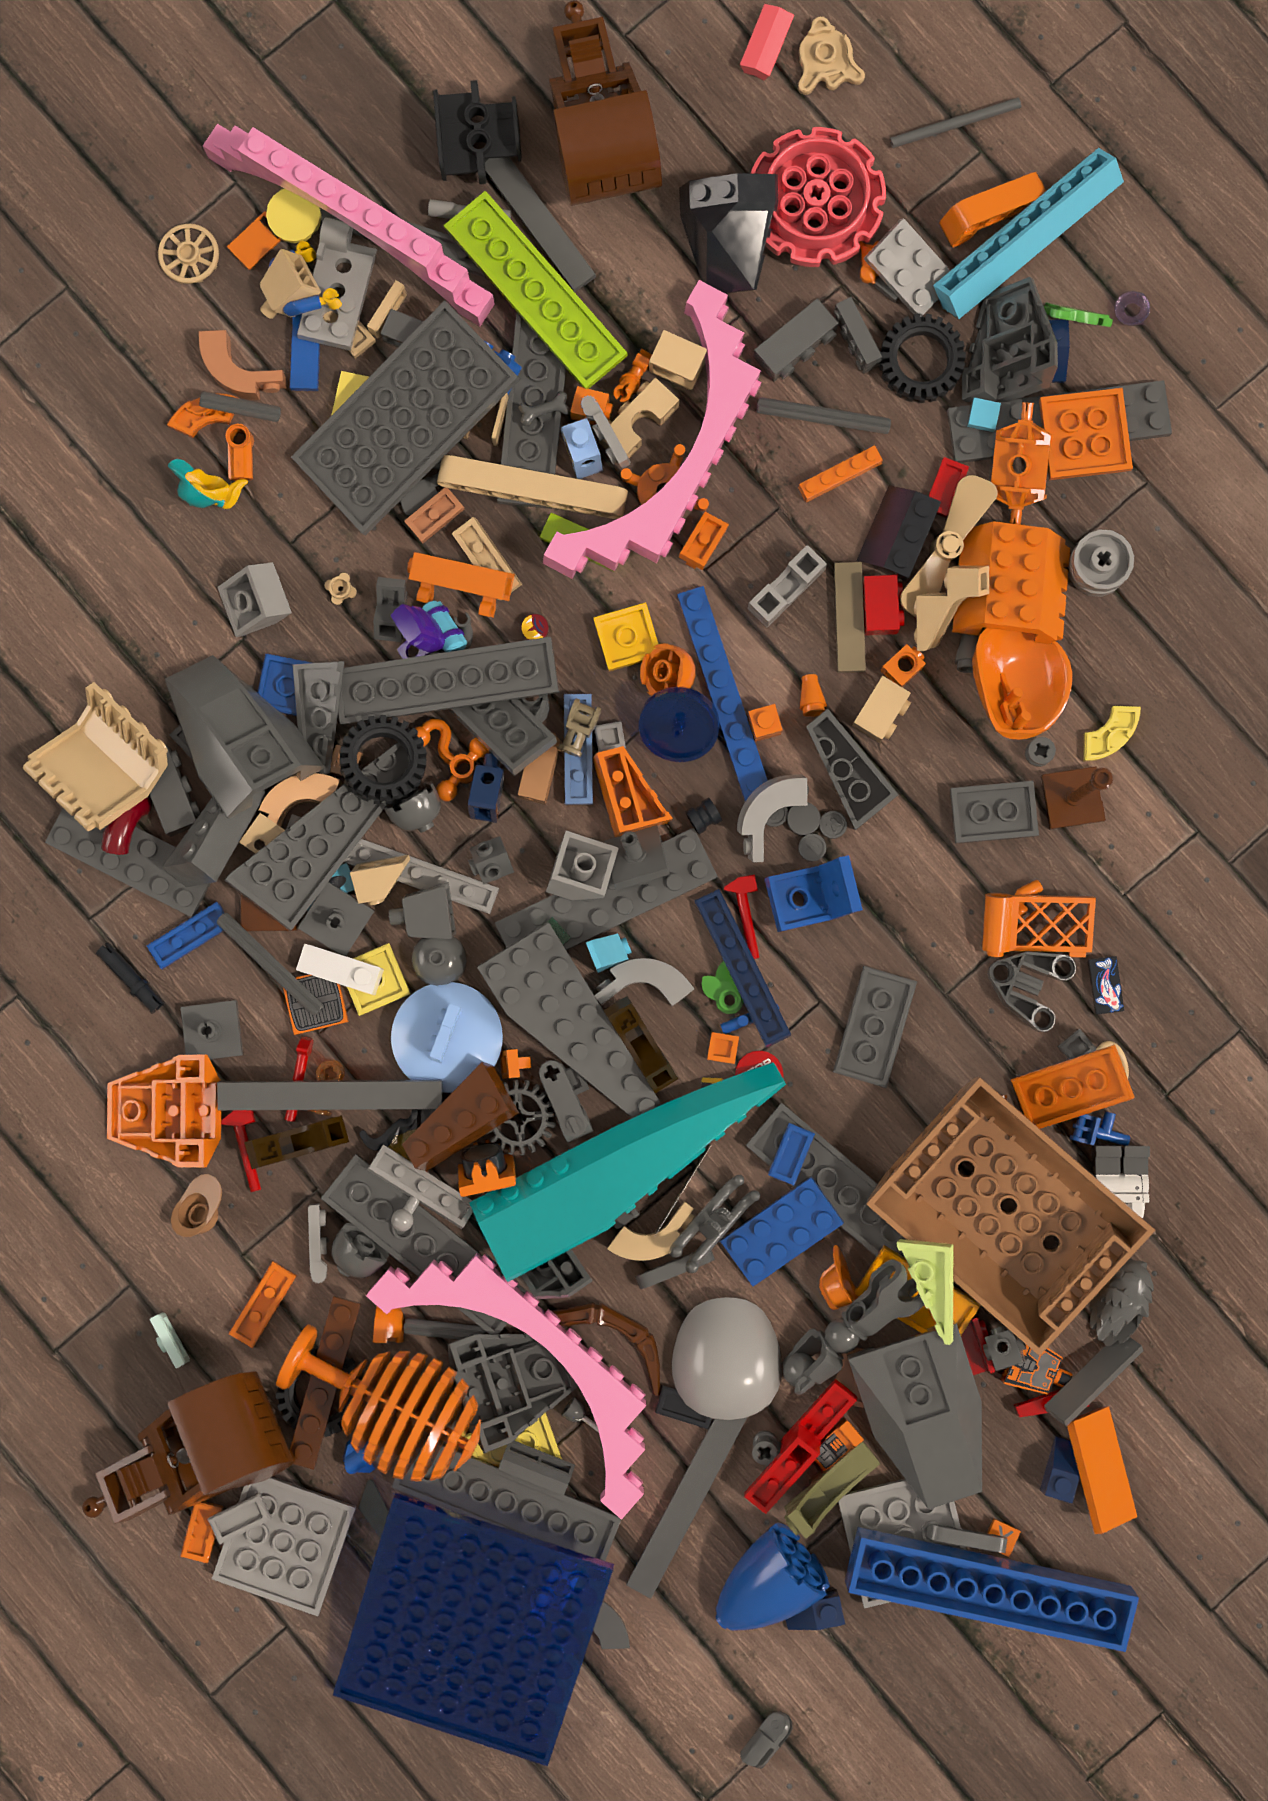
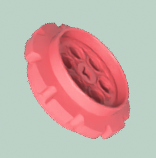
M813 127L811 134L808 136L803 135L801 130L797 129L776 139L773 142L774 152H762L750 173L778 175V206L776 212L773 211L769 227L772 230L770 238L766 239L765 246L777 256L783 252H788L791 255V263L805 267H819L822 259H829L831 264L835 265L858 254L860 249L858 242L865 241L868 243L876 234L883 217V212L877 206L884 205L886 200V186L882 171L871 169L875 160L872 153L857 139L844 142L841 131L825 127ZM821 167L824 173L817 175L811 169ZM797 179L800 184L798 186H790L787 180ZM841 181L847 187L845 189H838L834 186V183ZM788 205H794L798 208L799 211H797L796 213H789L786 211L785 207ZM841 208L846 214L837 216L832 210ZM818 220L821 226L813 228L809 226L808 221Z

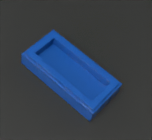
M788 1123L768 1175L795 1185L815 1133Z

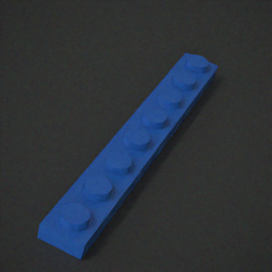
M704 586L679 593L677 597L744 801H746L756 788L768 780Z

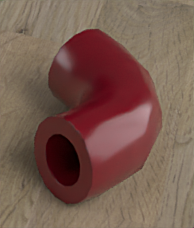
M150 796L105 826L101 850L117 855L129 853L132 835L137 823L151 811L152 800Z

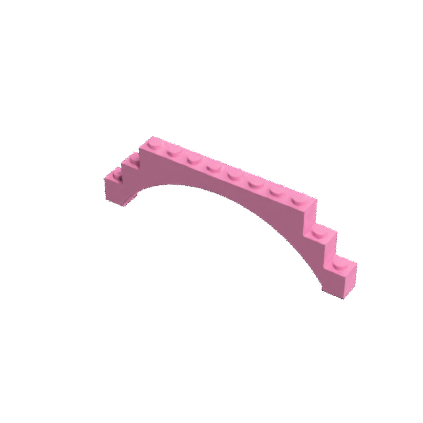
M217 124L204 143L203 148L207 157L228 171H242L277 184L317 205L360 232L430 285L457 310V313L479 327L495 305L493 294L470 281L468 270L445 256L441 243L252 127L249 133H246L237 126H234L230 132Z
M699 280L686 302L684 314L691 317L701 346L707 350L705 355L707 403L699 435L690 454L678 472L646 503L617 520L577 533L563 535L556 532L544 553L543 564L573 579L576 571L579 573L583 571L588 558L615 571L618 564L624 565L630 550L656 564L661 556H667L673 544L669 540L673 533H680L686 521L682 518L686 510L692 511L699 497L695 493L699 486L702 488L706 486L711 476V473L708 472L712 463L718 464L724 452L720 448L724 441H731L736 431V427L733 426L737 418L743 419L749 407L746 401L750 395L755 397L762 383L758 381L761 371L739 359L745 347V344L742 343L744 332L723 322L729 309L726 306L727 294Z
M477 1252L456 1277L452 1275L454 1272L452 1268L445 1262L440 1261L438 1263L436 1260H433L413 1284L409 1282L410 1277L402 1269L397 1268L395 1270L390 1266L366 1295L386 1314L394 1308L414 1305L454 1306L482 1312L524 1331L548 1349L566 1368L588 1402L599 1430L606 1471L605 1489L600 1494V1501L622 1519L644 1494L643 1481L632 1471L629 1474L626 1471L645 1450V1443L642 1442L644 1437L633 1427L630 1430L627 1429L631 1422L645 1408L646 1400L643 1398L645 1393L635 1384L629 1386L622 1379L624 1377L622 1372L615 1366L611 1365L608 1367L601 1361L603 1356L591 1346L587 1349L581 1344L582 1338L571 1328L565 1330L559 1324L561 1320L549 1309L546 1312L538 1306L539 1300L532 1293L526 1291L524 1294L516 1287L518 1282L515 1279L507 1282L504 1275L495 1268L497 1266L496 1262L487 1254L481 1256Z

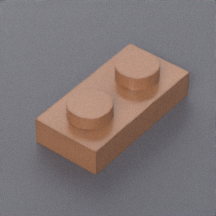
M443 488L404 522L423 544L461 513L464 507L448 488Z

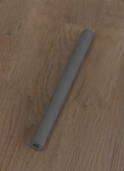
M1017 97L890 137L891 147H899L1021 108V101Z

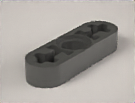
M712 1250L698 1267L715 1260ZM694 1252L636 1275L635 1278L640 1290L685 1273V1265Z
M928 1523L926 1538L930 1540L1000 1553L1006 1552L1008 1538L999 1535Z

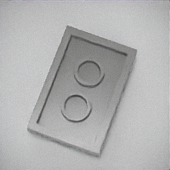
M904 218L899 219L863 258L913 314H920V317L939 299L933 285L950 272V269Z

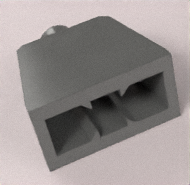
M449 882L406 894L402 898L403 908L389 909L390 924H406L408 937L452 939L456 935Z

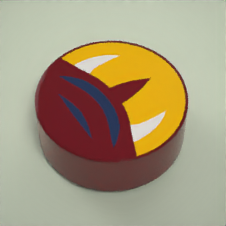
M539 614L527 616L521 624L524 638L532 640L547 637L549 626L546 619Z

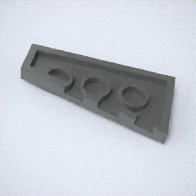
M344 661L293 664L297 726L299 732L324 765V769L317 772L319 774H327L331 771Z

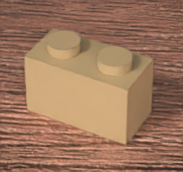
M882 676L852 727L878 743L884 737L889 740L897 727L893 721L898 714L903 716L911 704L907 700L911 693Z

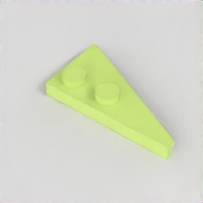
M900 1239L897 1241V1248L899 1251L902 1250L909 1264L908 1271L916 1281V1288L926 1309L929 1308L934 1317L938 1335L943 1339L944 1344L950 1345L953 1342V1244Z

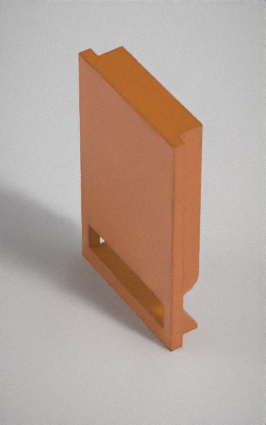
M266 211L227 246L230 252L248 270L253 268L281 241L260 221L263 217L267 219Z

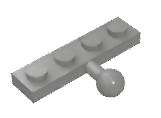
M385 1145L381 1146L367 1169L409 1196L403 1209L395 1211L391 1217V1224L397 1231H407L413 1225L412 1214L419 1203L460 1229L464 1228L473 1213L469 1204L472 1200L466 1196L462 1197L458 1191L428 1172L415 1169L412 1162Z

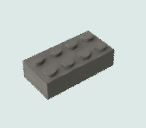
M852 297L837 303L833 317L838 322L843 340H847L849 344L848 350L850 354L856 358L855 362L858 369L862 370L865 374L879 367L882 355Z

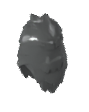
M1130 1258L1090 1302L1091 1329L1094 1330L1096 1328L1098 1340L1103 1341L1106 1347L1113 1345L1117 1341L1119 1344L1126 1342L1131 1334L1133 1335L1142 1318L1149 1316V1303H1152L1151 1292H1154V1285L1147 1270L1146 1262Z

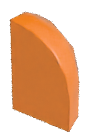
M376 1306L373 1343H387V1341L402 1343L404 1341V1314L402 1310L394 1308L386 1314Z

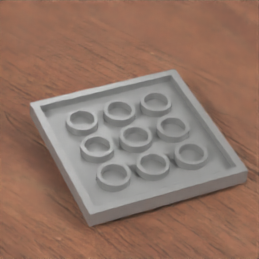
M275 1477L244 1486L239 1502L261 1493L272 1519L224 1542L212 1579L319 1616L357 1506Z
M906 1479L851 1491L838 1501L850 1553L852 1552L857 1527L966 1550L965 1546L926 1538L928 1523L961 1528L955 1502L953 1501L928 1510ZM861 1595L864 1608L890 1602Z

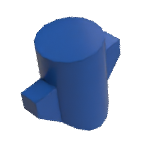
M352 1439L346 1442L342 1457L346 1471L349 1474L372 1472L375 1469V1465L373 1463L369 1465L363 1460L369 1439L358 1453L351 1446Z

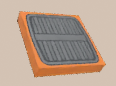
M310 974L296 977L323 1004V1008L315 1016L311 1015L283 988L294 1035L349 1022L340 984Z

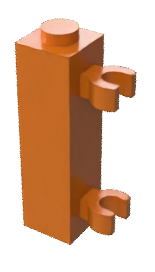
M416 552L409 559L407 566L409 579L421 582L416 601L424 603L433 601L434 586H442L482 595L483 599L478 615L494 618L496 600H510L515 576L512 573Z

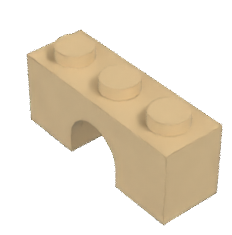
M657 378L651 383L646 381L638 389V396L632 402L628 400L618 410L620 415L613 422L608 420L628 458L642 446L641 438L632 429V425L636 420L647 417L661 426L679 408V399ZM605 438L601 441L599 440V443L605 449L610 448Z

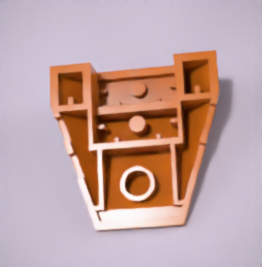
M178 1055L166 1062L155 1064L151 1068L107 1083V1139L134 1150L148 1153L154 1158L163 1159L177 1167H207L221 1140V1110H218L217 1082L220 1079L208 1055Z

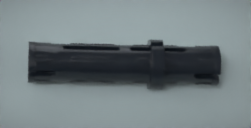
M109 942L105 943L106 947L102 945L97 950L96 955L130 990L129 994L132 997H137L151 1014L155 1013L156 1010L158 1011L165 1001L149 986L150 982L146 978L142 979Z

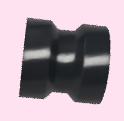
M709 797L703 800L699 807H692L685 811L698 835L705 832L711 824L717 825L723 821Z

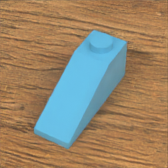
M618 933L586 942L598 973L628 961L627 954L632 953L626 937L620 939Z

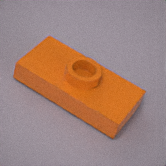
M205 1501L193 1505L180 1557L204 1563L209 1562L216 1536L208 1518L221 1512L223 1506Z

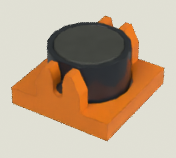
M485 1140L484 1144L479 1145L475 1142L472 1147L462 1153V1164L458 1165V1183L462 1197L516 1185L513 1154L504 1155L501 1145L491 1143L489 1140Z

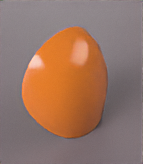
M986 628L979 636L972 658L973 675L984 710L995 730L1003 737L1017 740L1035 737L1048 730L1064 710L1072 687L1070 661L1057 641H1053L1051 644L1034 643L1036 634Z

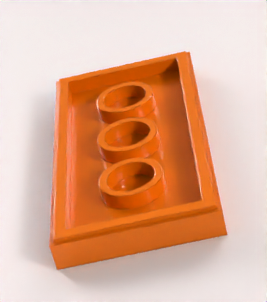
M1115 1044L1011 1079L1024 1116L1039 1129L1135 1098Z
M1109 1406L1100 1407L1075 1418L1067 1428L1094 1533L1103 1534L1136 1518L1137 1513Z

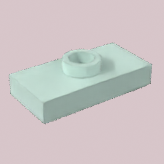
M162 1312L150 1318L159 1336L156 1338L158 1346L162 1352L168 1353L175 1368L177 1369L189 1362L190 1358L166 1313Z

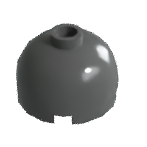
M432 781L425 782L426 788L420 791L415 787L409 797L405 795L404 799L397 802V799L392 800L393 807L385 806L384 809L395 826L405 831L418 829L420 833L434 826L433 820L439 815L441 810V800Z
M455 937L452 939L421 938L415 945L411 957L413 970L418 978L428 985L436 986L458 981L465 972L467 963L466 950L461 941Z
M346 1223L332 1244V1256L337 1269L347 1277H370L385 1264L386 1258L389 1256L386 1250L352 1223Z

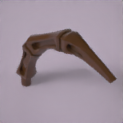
M591 1302L571 1308L551 1310L561 1320L559 1324L563 1328L578 1324L597 1323L599 1326H608L625 1335L631 1343L635 1344V1349L641 1353L645 1361L653 1395H660L659 1355L654 1336L648 1332L647 1327L623 1316L603 1303L596 1305Z

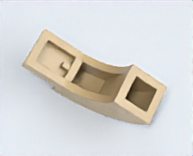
M684 1201L666 1226L659 1230L657 1234L637 1233L624 1225L607 1249L620 1257L642 1261L662 1257L669 1253L671 1245L680 1236L681 1233L678 1229L682 1227L685 1230L695 1217L691 1214L694 1208Z

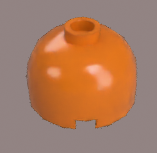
M667 643L657 644L653 647L655 649L650 654L646 653L640 667L641 682L643 685H646L648 689L646 692L653 697L659 699L679 698L688 692L694 683L696 676L694 661L686 650Z

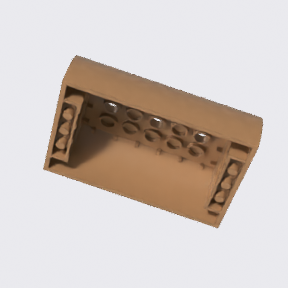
M979 1076L972 1079L958 1091L881 1178L866 1203L906 1240L953 1244V1281L1039 1356L1155 1231L1151 1225ZM962 1161H970L974 1165V1171L970 1175H963L958 1171V1165ZM1005 1198L1014 1199L1017 1203L1016 1209L1012 1212L1003 1211L1000 1207L1002 1200ZM1049 1235L1056 1236L1059 1239L1058 1247L1047 1249L1043 1245L1045 1237Z

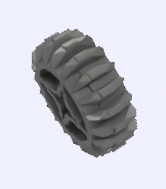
M513 1080L514 1089H510L507 1082L503 1084L509 1095H513V1103L516 1108L518 1102L521 1114L533 1115L534 1117L527 1118L526 1121L523 1120L524 1124L521 1125V1132L517 1121L510 1119L504 1122L511 1124L515 1128L517 1141L506 1137L499 1127H496L487 1133L489 1134L493 1131L495 1134L490 1139V1142L495 1143L500 1139L502 1141L500 1143L502 1150L506 1144L510 1145L508 1151L511 1155L515 1151V1146L519 1147L520 1155L525 1154L524 1146L527 1145L533 1153L536 1151L533 1144L535 1141L541 1147L545 1145V1142L540 1138L542 1135L551 1138L552 1134L546 1131V1127H556V1123L548 1122V1117H555L556 1113L555 1111H547V1107H551L552 1104L550 1101L547 1103L543 1101L548 1096L546 1091L540 1096L536 1094L540 1088L538 1084L531 1091L528 1090L530 1083L527 1080L524 1081L523 1088H519L518 1080ZM521 1094L533 1098L538 1103L541 1111H527L523 1106ZM542 1119L538 1132L530 1139L525 1140L526 1124L532 1120Z

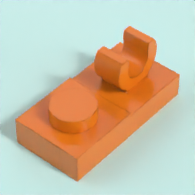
M705 511L681 550L679 558L686 561V565L693 569L697 567L703 571L729 524Z

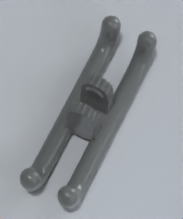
M736 1175L731 1178L671 1245L669 1249L670 1256L679 1257L682 1254V1249L698 1231L707 1238L685 1265L686 1272H697L698 1265L747 1208L759 1200L760 1193L753 1190L745 1195L731 1211L723 1207L719 1208L728 1196L744 1183L742 1175Z

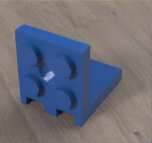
M849 855L836 858L816 867L765 878L777 932L838 919L863 910ZM794 892H799L804 897V903L801 907L795 905L792 900Z

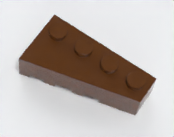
M481 1062L402 1145L414 1168L428 1171L519 1112L494 1066Z

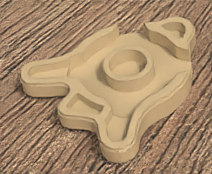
M817 17L812 21L811 29L802 43H800L799 62L803 75L798 83V91L803 95L810 94L820 81H824L829 90H835L843 82L860 85L865 79L864 71L854 62L853 49L846 34L844 36L835 30L836 27L832 26L825 17Z

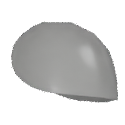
M728 1297L707 1300L695 1306L688 1313L678 1332L672 1357L674 1384L678 1394L687 1406L697 1413L713 1419L734 1420L757 1414L771 1403L781 1383L782 1358L780 1346L770 1320L757 1305L744 1299Z

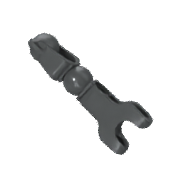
M893 1259L885 1262L871 1274L868 1289L847 1307L846 1312L843 1311L841 1313L843 1318L831 1321L825 1329V1333L821 1330L810 1329L794 1345L793 1351L784 1358L781 1364L783 1365L785 1380L790 1386L795 1387L797 1395L805 1393L815 1384H821L838 1373L843 1367L842 1360L844 1357L842 1354L853 1351L858 1345L860 1338L865 1341L867 1336L877 1333L893 1319L911 1316L924 1306L920 1294L912 1297L918 1291L916 1288L917 1284L913 1278L907 1281V1272L903 1264ZM821 1351V1356L815 1361L812 1356Z

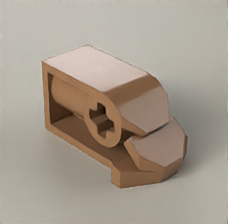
M557 736V743L524 768L518 791L519 799L546 805L559 752L564 753L558 749L559 744L563 743Z

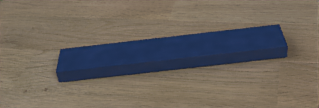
M720 889L694 900L765 1047L767 1048L790 1037L791 1033Z

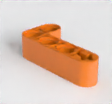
M1033 172L961 200L950 208L939 224L951 247H957L972 238L978 230L1018 215L1045 193L1046 189L1037 172Z

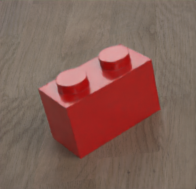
M897 575L864 576L862 580L864 636L898 634L900 626H904V610H899L898 600L903 591L902 583H898Z

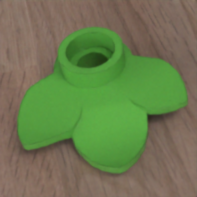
M724 961L719 965L715 977H702V989L705 995L716 1001V1005L721 1012L734 1014L741 1009L743 1000ZM727 995H731L735 999L734 1004L731 1006L726 1005L724 1002V998Z

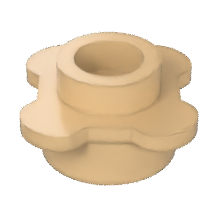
M341 573L332 580L325 582V589L330 592L332 596L331 601L335 605H340L343 600L354 598L357 594L356 588L352 587L349 582L350 576L346 573ZM340 586L343 587L342 591L338 590Z

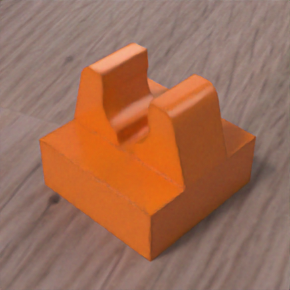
M517 1049L501 1051L502 1079L520 1077L519 1069L531 1068L530 1057L518 1058Z

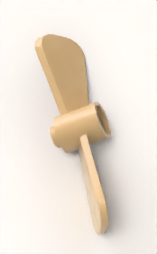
M974 475L966 476L958 482L942 534L931 542L930 557L901 593L900 601L902 607L917 618L914 614L916 596L924 593H940L950 561L960 555L963 550V539L997 498V488L992 482Z

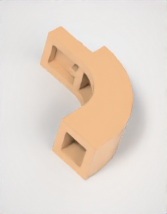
M315 773L302 781L294 775L277 784L266 795L259 811L267 814L268 819L281 827L286 814L291 808L303 802L320 803L341 787L343 782L340 779Z

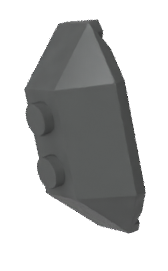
M572 1249L521 1275L536 1299L567 1298L593 1281Z

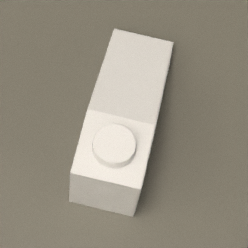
M304 944L296 968L297 971L371 995H376L384 971L383 968Z

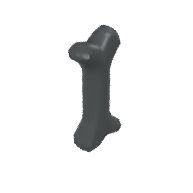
M560 391L553 400L534 407L521 403L519 406V410L523 414L520 420L521 423L525 426H530L536 417L553 411H559L567 415L569 411L565 403L568 398L567 394Z

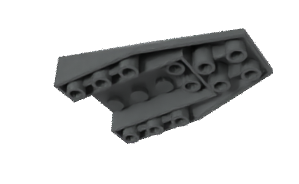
M954 1320L953 1342L950 1345L944 1344L943 1339L938 1335L935 1326L927 1328L928 1332L876 1349L872 1346L847 1355L875 1439L928 1510L982 1492V1401L957 1323Z

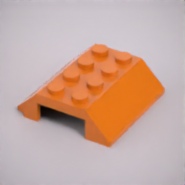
M995 521L974 526L963 539L964 546L959 555L958 565L989 566V594L980 597H968L961 602L953 616L952 632L979 636L982 627L1033 633L1036 634L1034 643L1051 644L1053 641L1062 640L1064 620L1060 619V617L1065 616L1066 595L1061 592L1067 591L1068 570L1064 567L1069 566L1070 548L1065 545V539L1049 528Z

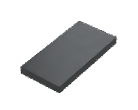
M863 966L833 1073L887 1088L917 981Z

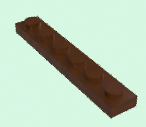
M333 1296L316 1355L317 1358L342 1371L361 1303ZM312 1374L290 1447V1453L294 1461L293 1464L314 1470L337 1387Z

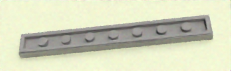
M292 814L287 828L301 817ZM360 839L344 862L356 866V864L404 856L405 854ZM409 856L410 861L397 880L398 882L420 890L449 882L452 901L487 914L491 913L499 891L498 887L486 883L483 884L481 881Z

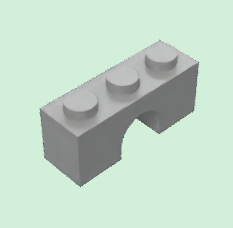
M806 545L788 563L781 575L771 584L768 583L749 602L748 610L768 628L825 571L827 563Z

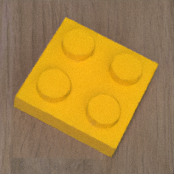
M646 603L593 618L609 672L641 663L646 653L650 654L655 649L653 647L658 644Z

